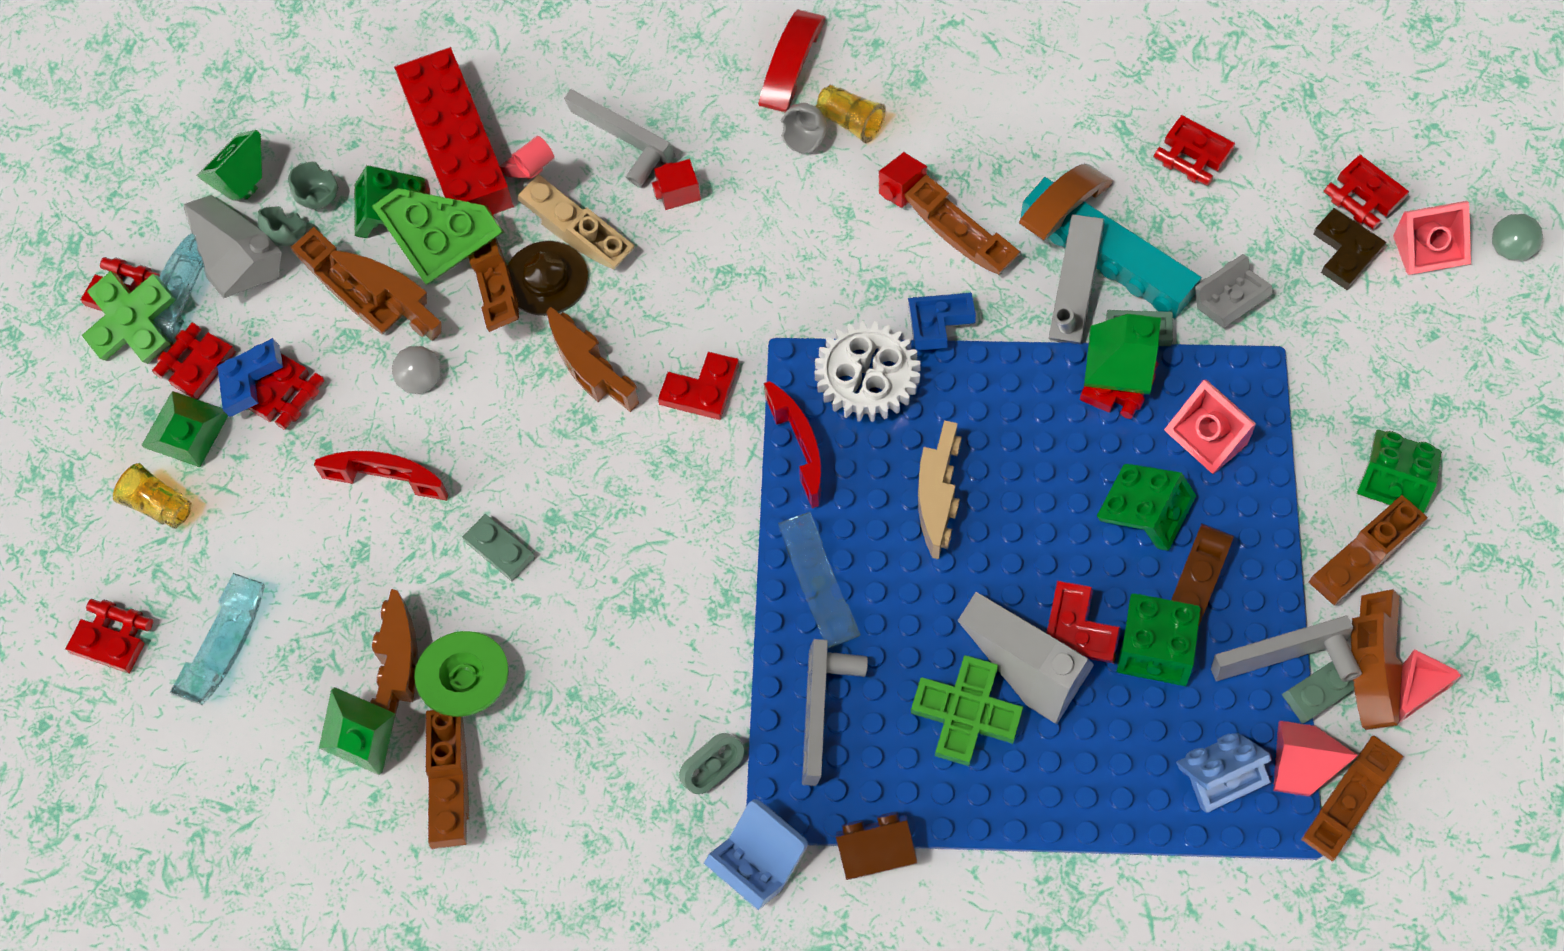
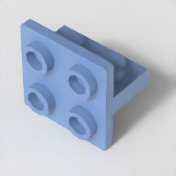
M1239 733L1224 735L1218 739L1217 743L1206 748L1194 749L1187 753L1185 758L1177 761L1179 770L1190 777L1200 808L1206 813L1270 783L1264 766L1265 763L1271 761L1269 753Z

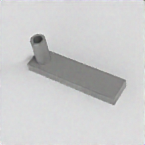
M572 89L564 97L572 113L643 151L626 175L628 181L635 186L641 187L658 161L666 164L674 159L675 153L672 146L665 139Z
M1072 215L1048 337L1050 341L1082 344L1105 222L1103 218Z
M1348 615L1215 654L1211 667L1215 680L1220 681L1327 649L1342 682L1351 681L1362 674L1347 643L1353 630V625Z
M814 639L809 649L802 785L816 786L821 778L826 673L865 677L867 672V656L827 652L828 640Z

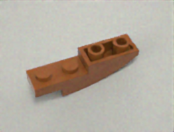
M336 250L330 253V269L332 273L342 282L347 280L354 287L355 294L363 302L368 303L370 301L378 308L387 300V306L396 315L400 316L403 314L410 321L411 328L419 336L423 337L426 335L433 341L441 334V321L424 307L427 304V292L414 281L397 270L368 257Z
M550 307L546 312L558 352L574 379L597 402L608 394L631 412L639 404L636 392L637 387L634 382L625 375L622 377L617 375L610 363L600 356L599 342L591 332L587 330L582 332L576 327L575 322L569 315L564 312L559 314Z
M1401 495L1364 527L1353 541L1317 571L1308 583L1335 606L1349 592L1352 593L1374 573L1428 517Z
M391 589L389 599L384 600L381 607V619L383 621L380 632L377 631L374 634L372 641V650L384 666H380L378 670L377 685L379 688L376 698H372L370 703L396 714L399 700L413 702L416 689L415 669L418 662V648L415 629L406 603L398 590Z
M1394 589L1361 595L1360 617L1352 618L1351 651L1362 672L1359 677L1353 679L1361 725L1365 730L1396 726L1399 721L1402 662L1396 657L1400 596Z
M434 710L426 711V774L429 779L428 844L431 849L467 845L469 790L463 716H447Z

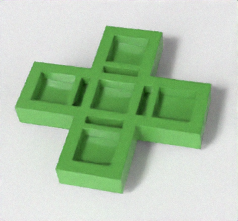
M110 271L87 291L105 314L82 334V337L99 359L106 361L123 345L128 343L139 359L148 364L172 344L153 321L177 300L159 276L152 274L131 292L120 277Z
M964 655L955 687L920 678L911 707V714L944 723L935 751L936 757L969 766L978 734L1013 744L1023 707L989 697L998 669L997 664Z

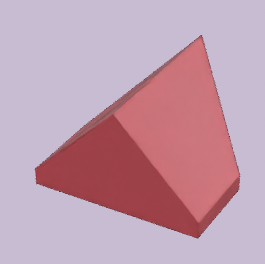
M1414 649L1402 665L1398 724L1452 687L1461 676L1458 671Z
M1279 721L1273 791L1311 796V794L1358 755L1316 726Z

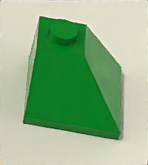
M257 130L238 133L197 176L231 200L242 198L247 200L257 191L258 187L256 184L262 179L261 134Z
M1125 314L1092 325L1090 328L1084 386L1150 394L1158 351L1161 318Z
M172 391L144 439L142 446L148 450L201 467L228 415L223 411V408Z
M334 687L330 692L319 749L380 775L383 772L396 714Z

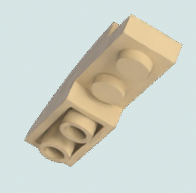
M539 174L518 194V201L541 218V224L582 254L614 270L634 249V245L590 209L587 207L584 210L581 209Z
M945 420L937 450L923 447L918 486V509L921 528L932 558L939 559L941 548L948 549L952 529L947 528L949 517L956 518L960 499L954 498L955 485H951L954 466L949 465L952 455L958 456L962 437L956 436L958 423Z

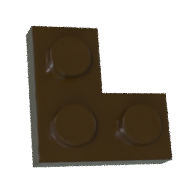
M1333 208L1313 233L1314 236L1337 250L1323 266L1321 273L1346 290L1353 285L1374 261L1387 243L1336 208Z

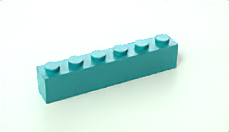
M1047 177L1040 181L1022 202L1021 217L1040 195L1054 183ZM1083 202L1068 214L1062 226L1049 236V239L1054 244L1066 248L1072 215L1103 218L1105 223L1096 268L1106 278L1115 280L1125 286L1132 295L1141 297L1151 303L1157 311L1172 312V318L1174 319L1177 318L1196 295L1195 287L1202 278L1086 202Z

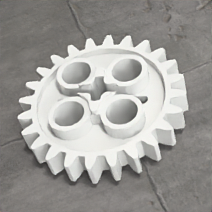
M864 321L860 322V327L857 330L851 324H848V333L846 334L837 329L836 340L827 337V348L820 347V358L815 359V368L818 369L814 371L815 381H819L817 383L818 392H824L823 401L825 403L833 401L834 412L843 407L845 418L850 416L852 412H856L857 421H861L863 415L868 414L871 422H874L875 413L879 412L884 419H887L888 409L899 413V402L908 405L910 399L908 394L915 395L917 387L915 384L920 382V373H918L920 371V361H916L917 350H910L911 340L907 339L901 342L902 332L900 330L891 335L890 325H886L883 330H878L877 321H874L871 329L866 328ZM879 348L880 350L873 359V369H871L869 365L872 361V355L875 349ZM858 349L866 351L863 354L853 353V351ZM885 361H892L896 364L893 366H885L882 363ZM862 373H866L860 392L855 394V391L862 383ZM845 375L852 377L849 381H842L839 378ZM877 387L882 389L883 391L879 393H872L869 391V389Z

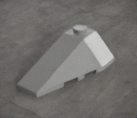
M212 195L184 204V211L191 232L197 242L199 257H202L206 278L223 298L278 279L281 251L265 232Z
M975 592L958 619V622L992 663L998 665L997 670L1028 707L1057 724L1094 664L1078 652Z

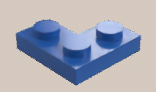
M972 293L908 298L915 350L947 348L945 326L976 323Z
M273 338L217 366L222 408L229 417L258 404L255 381L283 368L280 345Z

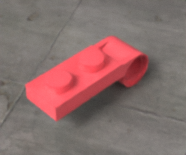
M536 136L513 153L511 158L500 165V168L505 177H515L518 179L527 177V179H531L542 172L543 167L555 157L549 145L540 136Z

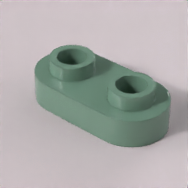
M720 733L714 736L683 763L679 772L680 782L694 794L708 792L741 763L744 756L742 743L729 733ZM725 745V751L719 754V749ZM699 768L698 774L692 777L693 772Z

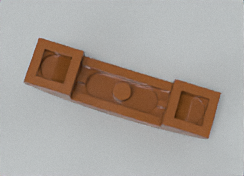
M1090 164L1078 165L1048 187L1021 217L1019 224L1041 239L1046 240L1062 226L1068 214L1090 196L1098 197L1112 185L1113 180Z
M927 174L924 175L905 194L907 201L920 217L948 244L974 263L999 275L1020 255V251L997 232L993 236L948 200L949 192Z
M315 227L310 229L291 246V250L343 304L380 334H384L403 316V314L400 316L396 315L387 306V300L378 308L370 301L368 303L363 302L355 294L354 287L347 280L342 282L332 273L330 269V253L334 250L337 251V248Z
M495 238L468 257L470 266L476 273L484 304L481 308L486 328L489 332L519 319V306L514 285L497 238Z
M1372 735L1326 800L1301 840L1333 862L1380 789L1388 781L1404 756Z

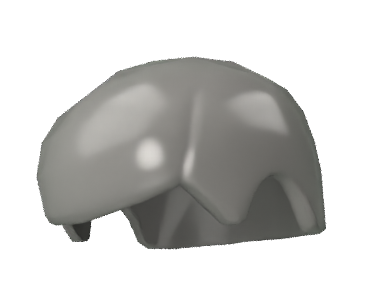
M808 103L794 104L781 119L783 123L781 138L791 150L796 152H812L826 135L827 125L825 116L814 105Z
M409 346L401 350L393 361L392 375L394 381L407 393L422 394L432 389L440 379V360L431 350L423 346Z

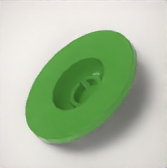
M460 631L442 636L424 650L417 662L415 685L418 694L429 708L440 714L454 717L476 714L492 705L502 694L509 674L507 658L499 644L484 634L473 631Z

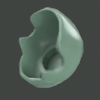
M311 161L298 164L290 171L288 176L291 195L301 206L310 209H321L329 205L336 198L338 184L332 171L322 170L317 162Z
M280 206L265 207L258 211V228L265 232L276 246L287 247L294 245L306 234V221L300 219L298 213H294V216L291 218L287 217Z
M1510 214L1496 224L1492 233V245L1499 255L1510 260H1528L1535 253H1539L1543 242L1542 227L1535 218L1526 214Z

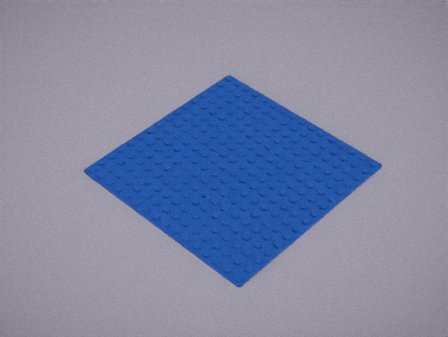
M770 339L768 343L767 382L771 381L780 387L795 401L812 428L820 456L821 496L819 506L812 509L800 481L799 466L807 464L790 422L787 421L776 425L766 401L746 807L753 799L760 800L807 840L808 845L838 846L836 832L842 831L843 824L863 820V824L867 825L878 822L877 816L898 812L899 817L907 815L914 848L1289 860L1320 859L1322 854L1301 840L1320 811L1319 789L1311 794V796L1273 791L1278 722L1286 721L1302 724L1282 694L1310 676L1309 654L1220 681L1215 680L1211 671L1215 654L1306 628L1285 349L1281 346L1172 344L1171 346H1158L1156 357L1158 366L1155 371L1156 378L1152 384L1151 393L1143 395L1144 402L1140 410L1135 411L1132 419H1127L1120 414L1123 406L1118 403H1114L1109 413L1080 400V395L1085 387L1084 379L1089 343H1082L1080 345L1066 342L947 341V348L917 350L916 361H920V371L918 372L920 373V382L915 384L917 386L916 394H908L910 396L908 405L899 402V413L888 409L887 419H884L880 412L875 413V420L871 422L868 414H864L861 421H857L856 412H852L850 416L845 418L843 407L834 412L833 401L825 403L823 401L824 392H818L817 383L819 381H815L814 373L815 370H818L815 368V359L820 358V347L827 348L826 339ZM911 340L910 350H915L913 340ZM879 348L875 349L872 355V361L869 365L871 369H873V359L880 350ZM861 349L853 351V353L855 354H863L866 352ZM885 361L882 364L885 366H893L896 363L892 361ZM862 373V383L855 391V394L860 392L866 373ZM845 375L841 376L839 379L842 381H849L852 379V377ZM1203 380L1209 381L1256 423L1248 444L1214 474L1206 469L1164 430ZM877 387L869 389V391L872 393H879L883 391L882 389ZM945 420L958 423L956 436L962 437L958 456L952 455L949 465L954 466L951 485H955L954 498L960 499L956 518L949 517L947 528L952 529L948 549L941 548L939 559L932 558L921 528L918 509V486L923 447L937 450ZM1124 464L1182 472L1196 494L1169 551L1157 549L1143 529L1101 522L1098 519L1097 514ZM1201 523L1234 535L1198 627L1194 665L1187 685L1181 686L1116 673L1118 658L1124 640L1131 594L1136 593L1167 600L1172 599ZM1057 581L1092 587L1093 594L1087 621L1117 626L1121 629L1114 664L1089 659L1094 666L1057 724L1028 707L997 670L989 697L1023 707L1013 744L978 734L969 766L936 757L935 751L944 723L911 714V707L921 677L955 687L964 655L992 663L958 622L975 592L1047 633ZM819 639L828 640L827 652L867 656V672L865 677L826 673L821 778L816 786L802 785L809 649L813 640ZM1312 718L1303 724L1314 726V720ZM1232 733L1243 735L1269 753L1271 761L1264 764L1270 781L1269 784L1208 813L1200 808L1190 777L1179 770L1177 761L1185 758L1190 751L1206 748L1217 743L1220 737Z

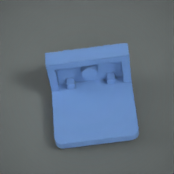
M753 799L748 803L729 839L710 852L704 864L759 910L782 891L805 852L808 843L802 835L758 799Z

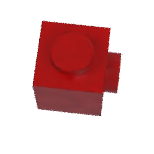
M901 153L879 170V194L884 199L903 208L909 203L905 198V194L927 174V166L909 154Z
M690 159L676 163H666L662 167L654 169L656 181L651 182L656 200L662 199L665 210L701 200L699 184Z

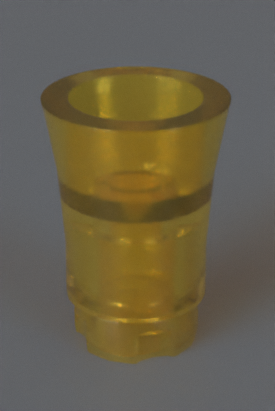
M831 84L822 89L816 107L822 111V114L827 119L842 126L864 143L870 142L876 136L886 115L884 104L865 99Z
M141 463L130 466L121 475L113 491V501L115 503L134 509L173 529H177L184 523L191 512L192 502L154 476Z

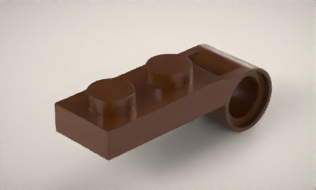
M1201 523L1171 599L1172 601L1200 607L1198 627L1234 538V535Z

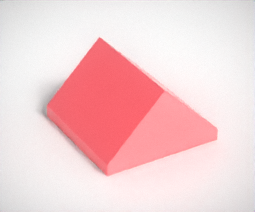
M1468 201L1405 211L1393 237L1407 274L1411 275L1471 264Z
M1203 380L1164 430L1206 469L1214 474L1248 444L1256 423L1209 381Z

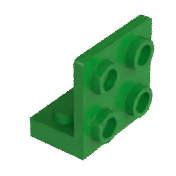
M366 165L354 184L355 236L367 239L373 228H377L379 224H384L372 205L397 188L426 194L425 178Z
M1376 430L1369 462L1359 483L1357 494L1391 505L1397 498L1403 495L1424 513L1438 482L1442 451L1430 443L1415 442L1403 438L1400 434L1393 431Z
M1124 464L1097 517L1101 522L1143 529L1157 549L1169 551L1196 494L1182 472Z
M1132 593L1129 600L1124 640L1118 658L1116 673L1186 686L1194 665L1200 607Z

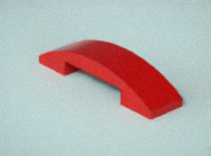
M799 9L791 16L771 59L760 94L759 106L784 113L789 109L797 90L796 82L812 43L817 42L825 22V16Z
M771 381L765 382V399L776 425L787 421L790 422L807 464L799 466L800 481L812 509L818 507L821 496V465L819 450L812 428L801 409L786 392Z
M346 451L317 458L314 463L322 479L353 484L356 474L362 473L408 481L414 494L417 496L445 501L448 498L443 482L435 474L418 463L397 455L376 451Z

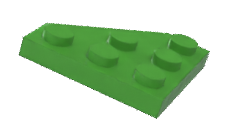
M399 188L372 205L425 285L430 284L504 233L498 221L485 205Z

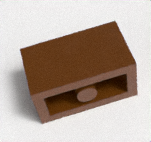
M890 812L877 816L878 822L864 825L863 820H858L842 825V831L836 832V840L846 880L917 864V856L907 815L899 817L898 812Z

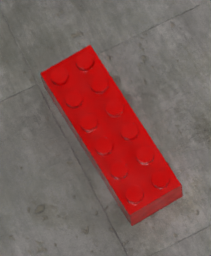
M449 47L394 66L444 197L485 205L492 214L513 208L514 205L508 185L452 48Z

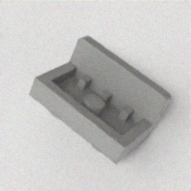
M1244 254L1228 262L1223 268L1208 278L1203 279L1195 287L1197 309L1223 328L1272 295V285L1250 270L1249 257Z

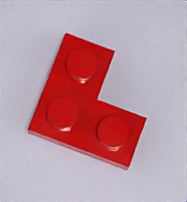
M708 352L699 379L667 372L658 397L659 405L721 420L739 367V359Z
M1057 581L1046 634L1087 659L1114 664L1121 632L1120 627L1087 621L1093 594L1092 587Z

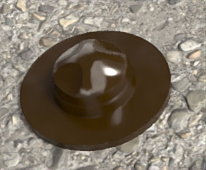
M540 241L530 244L518 251L507 265L516 292L519 309L529 314L547 316L546 311L550 307L558 313L564 312L580 300L587 288L588 270L583 257L573 247L562 242Z

